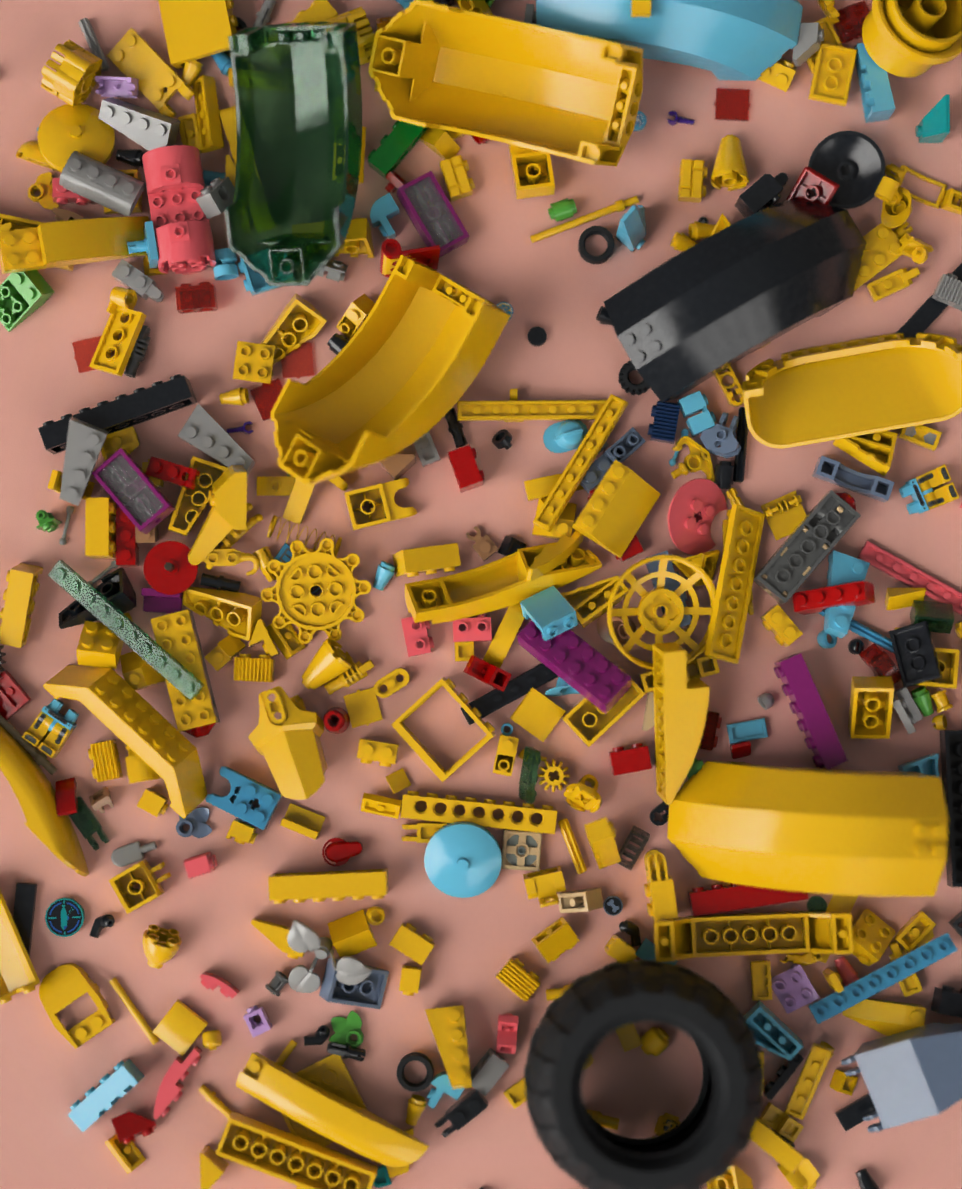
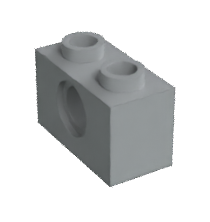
M218 177L210 182L211 186L203 188L200 191L201 195L196 198L207 219L222 214L240 197L229 177L223 179Z

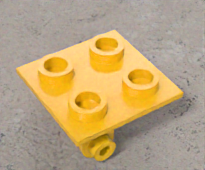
M237 341L232 379L271 384L276 346Z
M796 490L761 505V509L776 541L792 534L807 516L801 504L802 499L800 495H797Z

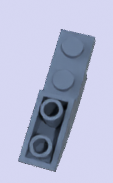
M632 427L592 463L580 485L589 493L600 483L615 459L623 463L646 441Z

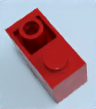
M130 1111L111 1119L119 1143L124 1142L125 1145L136 1140L135 1137L139 1135L145 1137L154 1133L153 1129L157 1128L155 1121Z

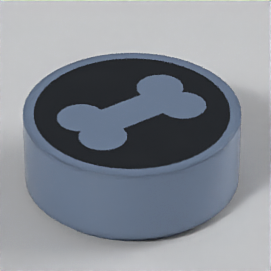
M609 896L603 902V908L609 915L615 916L622 911L623 904L617 896Z

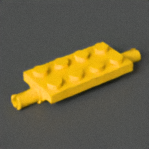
M907 221L894 231L880 223L863 236L866 246L863 251L861 266L854 287L855 290L903 255L898 250L902 246L899 239L905 233L913 232L912 226L907 228L910 225Z

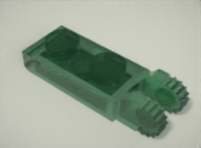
M525 747L518 793L519 798L529 804L533 803L536 799L535 784L538 780L537 772L541 762V752L533 747Z
M79 796L77 797V813L69 816L93 849L98 850L100 848L99 844L92 835L97 832L104 843L109 842V839L97 818L83 798Z

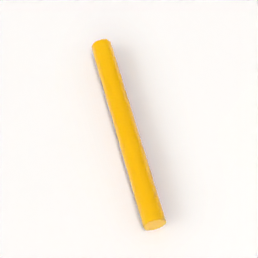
M116 977L110 980L109 983L151 1043L154 1045L160 1041Z

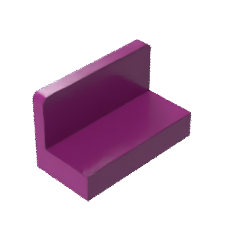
M142 588L141 596H144V612L175 613L182 611L183 592L175 595H166L153 588Z

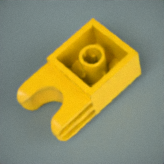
M508 144L516 198L524 199L554 195L555 182L550 153Z
M409 478L344 492L353 531L416 515V508H402L394 501L395 493L409 485ZM364 502L372 504L373 508L370 509V512L362 509L365 505Z
M649 850L644 856L647 884H644L645 896L649 897L650 903H646L648 915L654 921L678 918L674 884L673 879L668 876L666 859L658 850Z

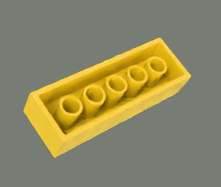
M388 868L271 874L268 877L269 901L274 900V904L286 903V901L292 899L294 903H303L307 899H313V902H323L326 898H333V901H344L346 897H352V900H364L365 896H372V899H383L384 895H387L389 892Z

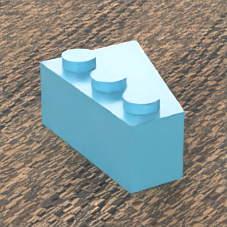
M758 1001L743 1016L755 1036L756 1044L766 1048L768 1051L790 1061L803 1048L802 1040L761 1001Z

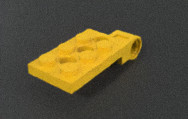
M119 286L112 289L110 302L106 310L110 313V316L89 367L122 377L147 316L142 312L134 311L137 302V294L134 290ZM129 316L128 321L124 323L125 318ZM122 334V337L117 340L118 335ZM115 351L114 356L110 358L111 353Z

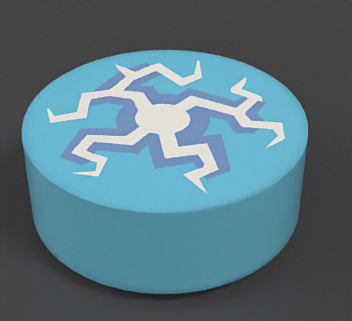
M641 111L637 113L633 131H641L646 125L647 118Z

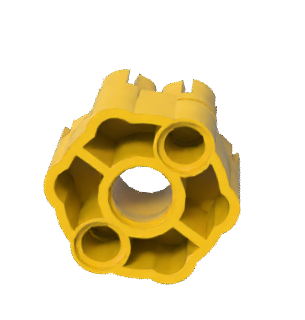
M362 6L326 20L345 71L369 63L371 59L375 35Z
M68 39L63 45L60 43L54 48L62 53L64 57L55 51L51 54V58L61 65L51 59L46 62V65L56 70V72L45 65L43 66L41 73L44 77L42 78L41 87L75 107L86 101L97 84L95 76H101L102 59Z

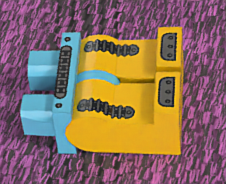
M945 464L909 480L904 486L899 488L902 498L911 495L914 501L906 505L909 514L918 512L921 514L960 498L953 482L933 490V488L952 480Z
M54 699L49 705L44 706L29 729L22 735L23 739L38 747L40 751L51 758L57 757L77 726L75 722L79 716L72 709H69L65 716L59 713L64 704L58 699Z

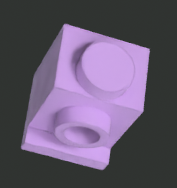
M257 1005L246 1009L247 1013L243 1017L253 1038L271 1030L273 1026L263 1006L258 1008ZM257 1015L260 1016L261 1021L256 1022L254 1017Z

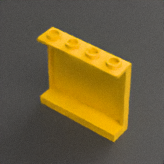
M158 0L170 64L176 69L184 68V63L231 49L241 52L239 46L241 38L236 30L238 22L232 10L234 8L233 0Z

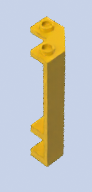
M0 890V1003L2 1005L11 1001V996L24 991V994L34 991L35 985L39 984L40 981Z

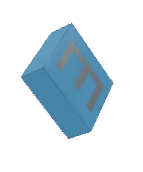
M285 543L274 559L283 563L289 562L292 559L290 546Z

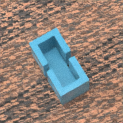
M698 391L678 400L677 403L680 404V410L684 418L701 410L703 411L688 418L686 421L692 437L701 434L704 430L715 427L716 418L712 411L709 412L707 409L709 403L705 394L702 395Z

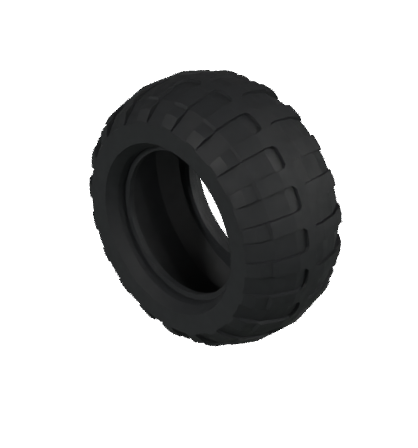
M644 959L624 963H611L605 965L602 969L586 976L583 975L575 980L546 1009L545 1015L532 1035L525 1064V1094L535 1132L554 1163L585 1189H700L715 1177L720 1178L731 1168L729 1165L739 1152L745 1150L751 1140V1131L755 1125L756 1118L758 1119L763 1103L761 1093L764 1070L760 1061L756 1039L736 1005L718 987L702 976L685 967L657 962L656 960ZM634 1022H662L684 1031L697 1045L703 1066V1081L699 1098L690 1114L678 1126L662 1135L635 1139L614 1134L599 1125L584 1107L582 1078L586 1063L600 1041L614 1030Z

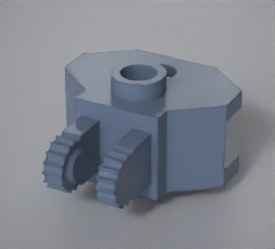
M724 412L719 423L715 424L713 428L704 430L700 439L709 453L727 459L739 455L741 446L735 438L739 417L734 416L728 428L725 427L728 413Z

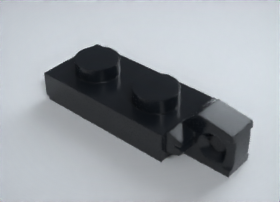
M799 1053L790 1061L788 1060L786 1067L782 1065L776 1072L777 1078L773 1082L770 1080L764 1087V1096L769 1100L775 1097L796 1071L795 1069L804 1060Z

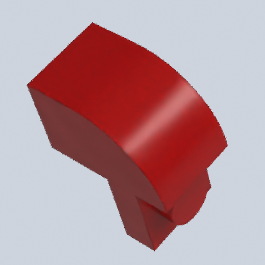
M471 655L464 670V673L503 692L512 674L474 655Z

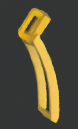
M893 163L886 165L885 174L895 179L900 184L899 187H901L906 172L941 187L936 204L911 194L913 200L939 209L947 189L946 184L921 175L904 165L900 167Z

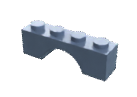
M825 456L818 458L812 474L815 478L883 503L889 500L895 483L879 476L855 471L844 466L841 462Z

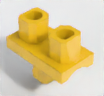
M905 233L899 239L902 245L898 249L900 253L912 258L917 264L924 263L928 258V253L934 250L931 245L919 238L913 237L909 233Z

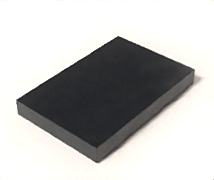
M928 621L889 631L903 687L906 688L942 678Z

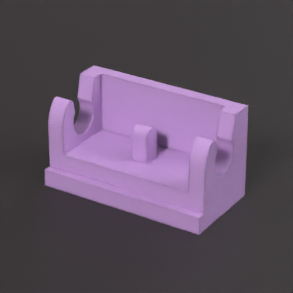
M95 76V82L99 83V89L95 91L101 97L138 99L139 79L132 77Z

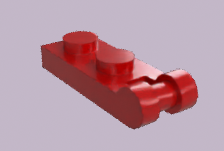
M151 456L146 470L147 476L192 490L196 486L194 484L195 479L200 474V471L153 456ZM186 474H189L187 481H185Z

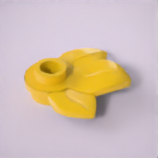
M51 172L40 174L37 177L36 183L28 188L30 200L40 203L43 208L48 210L59 208V204L53 202ZM36 191H41L39 196H35Z

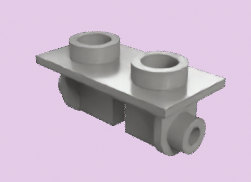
M311 255L307 271H310V274L323 277L324 271H328L326 278L339 282L340 280L344 281V273L348 266L338 260L330 261L321 255Z

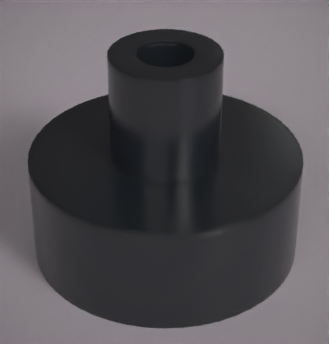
M506 429L500 430L494 435L492 443L498 449L504 447L509 449L512 446L510 443L512 435Z

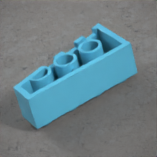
M858 43L854 48L857 49L855 61L865 122L871 123L888 120L896 109L888 72L872 60L864 43Z
M130 1059L126 1062L121 1060L114 1067L115 1072L111 1076L107 1073L99 1080L100 1086L96 1089L94 1087L90 1088L84 1094L86 1098L82 1102L78 1099L70 1107L72 1111L68 1116L82 1132L89 1128L144 1077Z

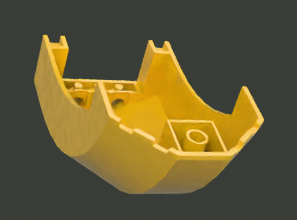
M414 0L406 10L399 12L393 17L389 24L376 31L368 72L371 78L375 80L378 86L377 90L383 101L387 103L392 119L422 127L444 129L500 141L593 165L617 166L634 130L643 91V48L441 4Z
M401 255L374 307L337 356L305 384L291 379L287 380L270 413L271 421H274L275 431L273 432L275 447L279 451V458H277L278 466L303 484L310 485L380 462L413 444L435 426L466 392L485 364L511 315L431 267Z
M706 761L702 768L684 783L669 805L667 832L669 841L677 847L683 857L697 870L701 877L722 882L779 890L840 895L935 896L947 857L948 815L941 779L938 776L918 772L816 769L756 765L746 762Z

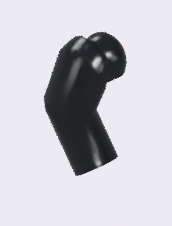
M326 1025L320 1026L315 1035L304 1036V1045H322L329 1037L330 1029Z

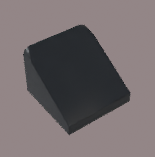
M505 536L498 553L508 556L517 552L518 549L526 548L527 545L513 537Z

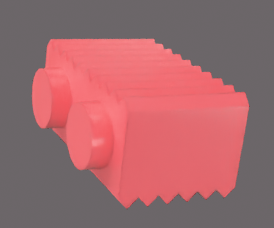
M210 851L184 860V865L188 878L192 879L193 877L211 873L218 866L215 854L212 855Z

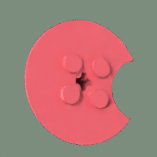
M697 478L686 482L679 488L671 501L668 512L669 534L675 546L686 554L697 555L705 553L716 545L711 538V524L714 517L720 511L727 510V503L721 489L711 480Z

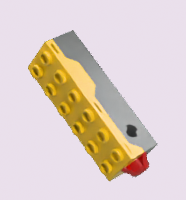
M187 609L152 618L150 620L178 731L186 732L195 738L209 735L214 725L220 722L193 611Z

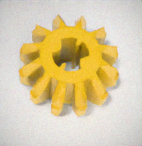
M555 759L552 760V766H550L548 761H545V765L548 768L539 767L540 770L544 771V774H537V777H544L543 780L539 781V784L542 785L547 782L544 787L545 790H548L549 786L552 785V792H555L556 785L560 791L563 790L560 783L568 785V782L563 780V778H570V774H563V772L569 768L564 767L560 769L563 765L562 761L559 762L558 766H556ZM555 770L558 771L557 775L559 778L551 781L549 779L550 776H548L549 773Z

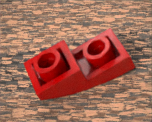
M75 777L56 781L55 797L58 816L77 813L78 799L76 797L77 783Z

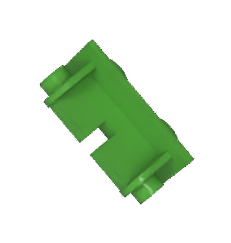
M39 510L36 513V518L40 524L36 528L44 532H52L62 523L60 520L55 519L51 513H47L44 510Z

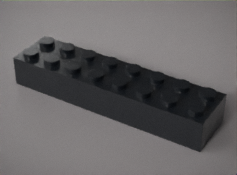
M174 375L170 377V381L164 383L163 381L155 382L152 384V387L147 389L144 387L138 388L133 391L134 394L128 396L126 394L115 397L116 400L100 402L97 404L98 407L92 409L90 407L79 410L78 414L73 416L72 414L64 415L61 417V420L56 422L54 420L43 423L42 427L38 428L45 449L52 454L66 450L69 419L71 417L104 429L110 434L195 404L197 400L191 383L184 375Z
M962 730L940 731L942 788L948 815L947 885L950 887H962Z

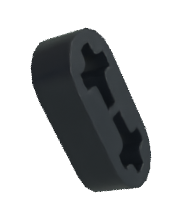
M664 801L650 812L649 817L654 825L661 826L668 821V811L666 808L669 805ZM663 811L666 812L662 815L663 820L661 822L659 820L654 821L655 812L659 814Z

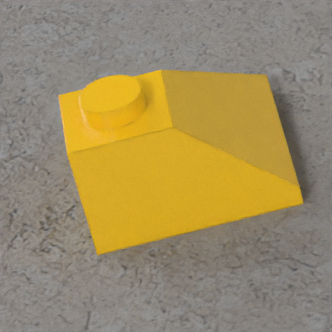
M547 498L538 500L536 515ZM568 502L551 532L534 525L532 535L558 540L562 535L570 538L577 504Z
M157 644L120 656L124 680L135 691L166 681Z
M729 1165L731 1168L720 1178L715 1177L707 1183L708 1189H753L752 1179L737 1165Z

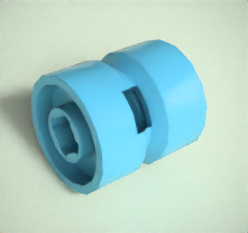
M233 248L215 250L216 266L213 268L215 280L223 281L239 277L238 265L235 264L237 261L236 250Z

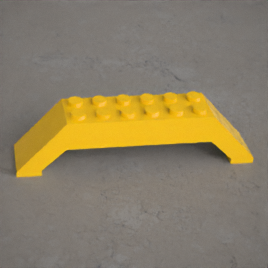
M68 665L43 685L56 699L62 697L82 702L165 780L171 800L170 807L183 819L205 800L208 793L197 748L112 668Z
M787 911L718 914L694 917L684 916L653 922L655 960L657 962H670L693 957L808 952L853 954L851 913Z

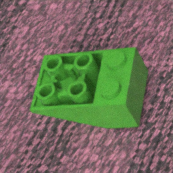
M37 270L11 273L0 285V322L8 332L39 309L54 293V290Z

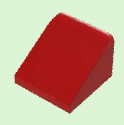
M749 741L729 746L733 759L751 755V743Z

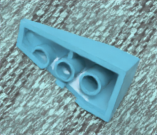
M633 205L620 219L615 238L631 252L636 248L639 250L646 242L644 240L646 237L645 207L643 205Z

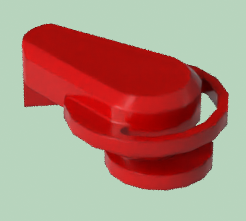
M332 838L324 844L322 856L329 865L340 867L350 857L360 854L363 850V845L358 841L346 842L341 838Z

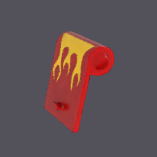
M387 239L381 246L380 272L383 276L390 277L401 255L434 270H438L440 245L402 251L397 240Z

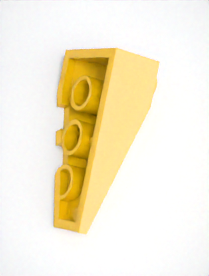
M867 998L843 1011L842 1015L885 1036H890L924 1026L926 1008L920 1004Z

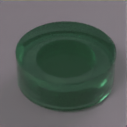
M812 896L807 901L808 911L825 912L827 909L826 901L820 896Z

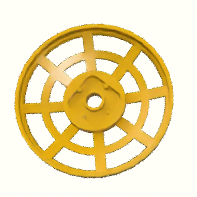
M654 555L633 564L617 580L608 601L607 623L615 646L631 662L640 667L653 670V663L642 661L632 656L629 651L635 643L646 650L653 651L652 645L639 639L646 630L655 634V644L663 643V635L674 631L679 637L674 642L678 645L687 644L692 649L688 654L689 663L694 661L706 649L710 622L699 644L690 636L696 628L699 615L712 616L716 589L712 580L697 564L676 555ZM660 560L657 572L646 574L638 580L631 574L632 571L643 564ZM668 560L682 563L691 568L695 573L686 580L678 574L666 571ZM657 577V588L647 592L641 584ZM665 577L675 579L681 585L674 591L665 589ZM700 578L708 590L711 607H699L698 597L692 585ZM624 579H626L631 587L624 598L622 608L612 609L616 592ZM686 590L689 592L693 607H684L680 596ZM636 591L642 597L638 607L628 608L630 598ZM663 606L665 613L658 617L656 611L659 607ZM638 615L641 625L633 633L629 625L628 616ZM692 615L690 625L684 631L679 626L683 616ZM622 616L624 628L630 637L624 646H622L615 634L612 617Z

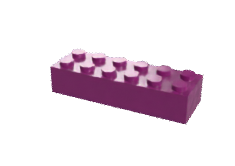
M531 620L517 635L518 644L605 714L632 687L629 675L570 629L544 641L540 629Z
M794 654L775 662L774 672L777 678H781L784 684L781 685L785 696H789L791 703H789L790 709L793 714H797L799 719L797 725L800 731H804L807 737L804 740L808 749H812L814 753L812 759L815 766L820 767V769H831L847 762L848 759L802 654Z

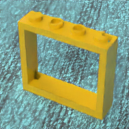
M445 677L439 680L391 724L442 782L495 736L493 732L495 728L488 721L485 723L481 718V712L476 707L472 708L467 703L469 699L462 692L459 694L455 690L456 685L450 678L446 680ZM442 686L487 734L447 771L403 723Z

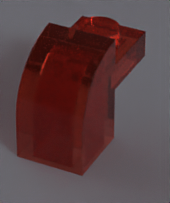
M875 643L859 654L860 658L873 671L874 676L891 677L893 685L901 680L900 672L895 663Z

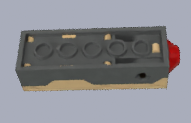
M832 490L827 492L755 575L753 581L781 605L786 603L861 516L856 511L855 499L846 492L834 493Z

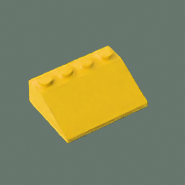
M615 459L575 520L572 528L618 558H621L659 498L660 493L634 471Z

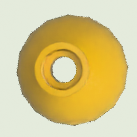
M155 924L149 925V928L145 930L142 944L150 967L162 968L164 963L176 955L182 943L178 930L160 928Z

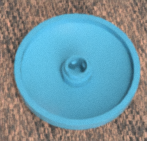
M454 822L440 828L430 838L424 855L425 870L432 884L443 893L458 898L474 897L488 890L497 880L502 864L501 849L495 837L484 827L471 822Z

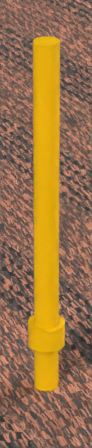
M633 196L626 200L620 199L610 206L531 235L530 239L534 243L610 213L624 211L626 207L639 203L638 197Z

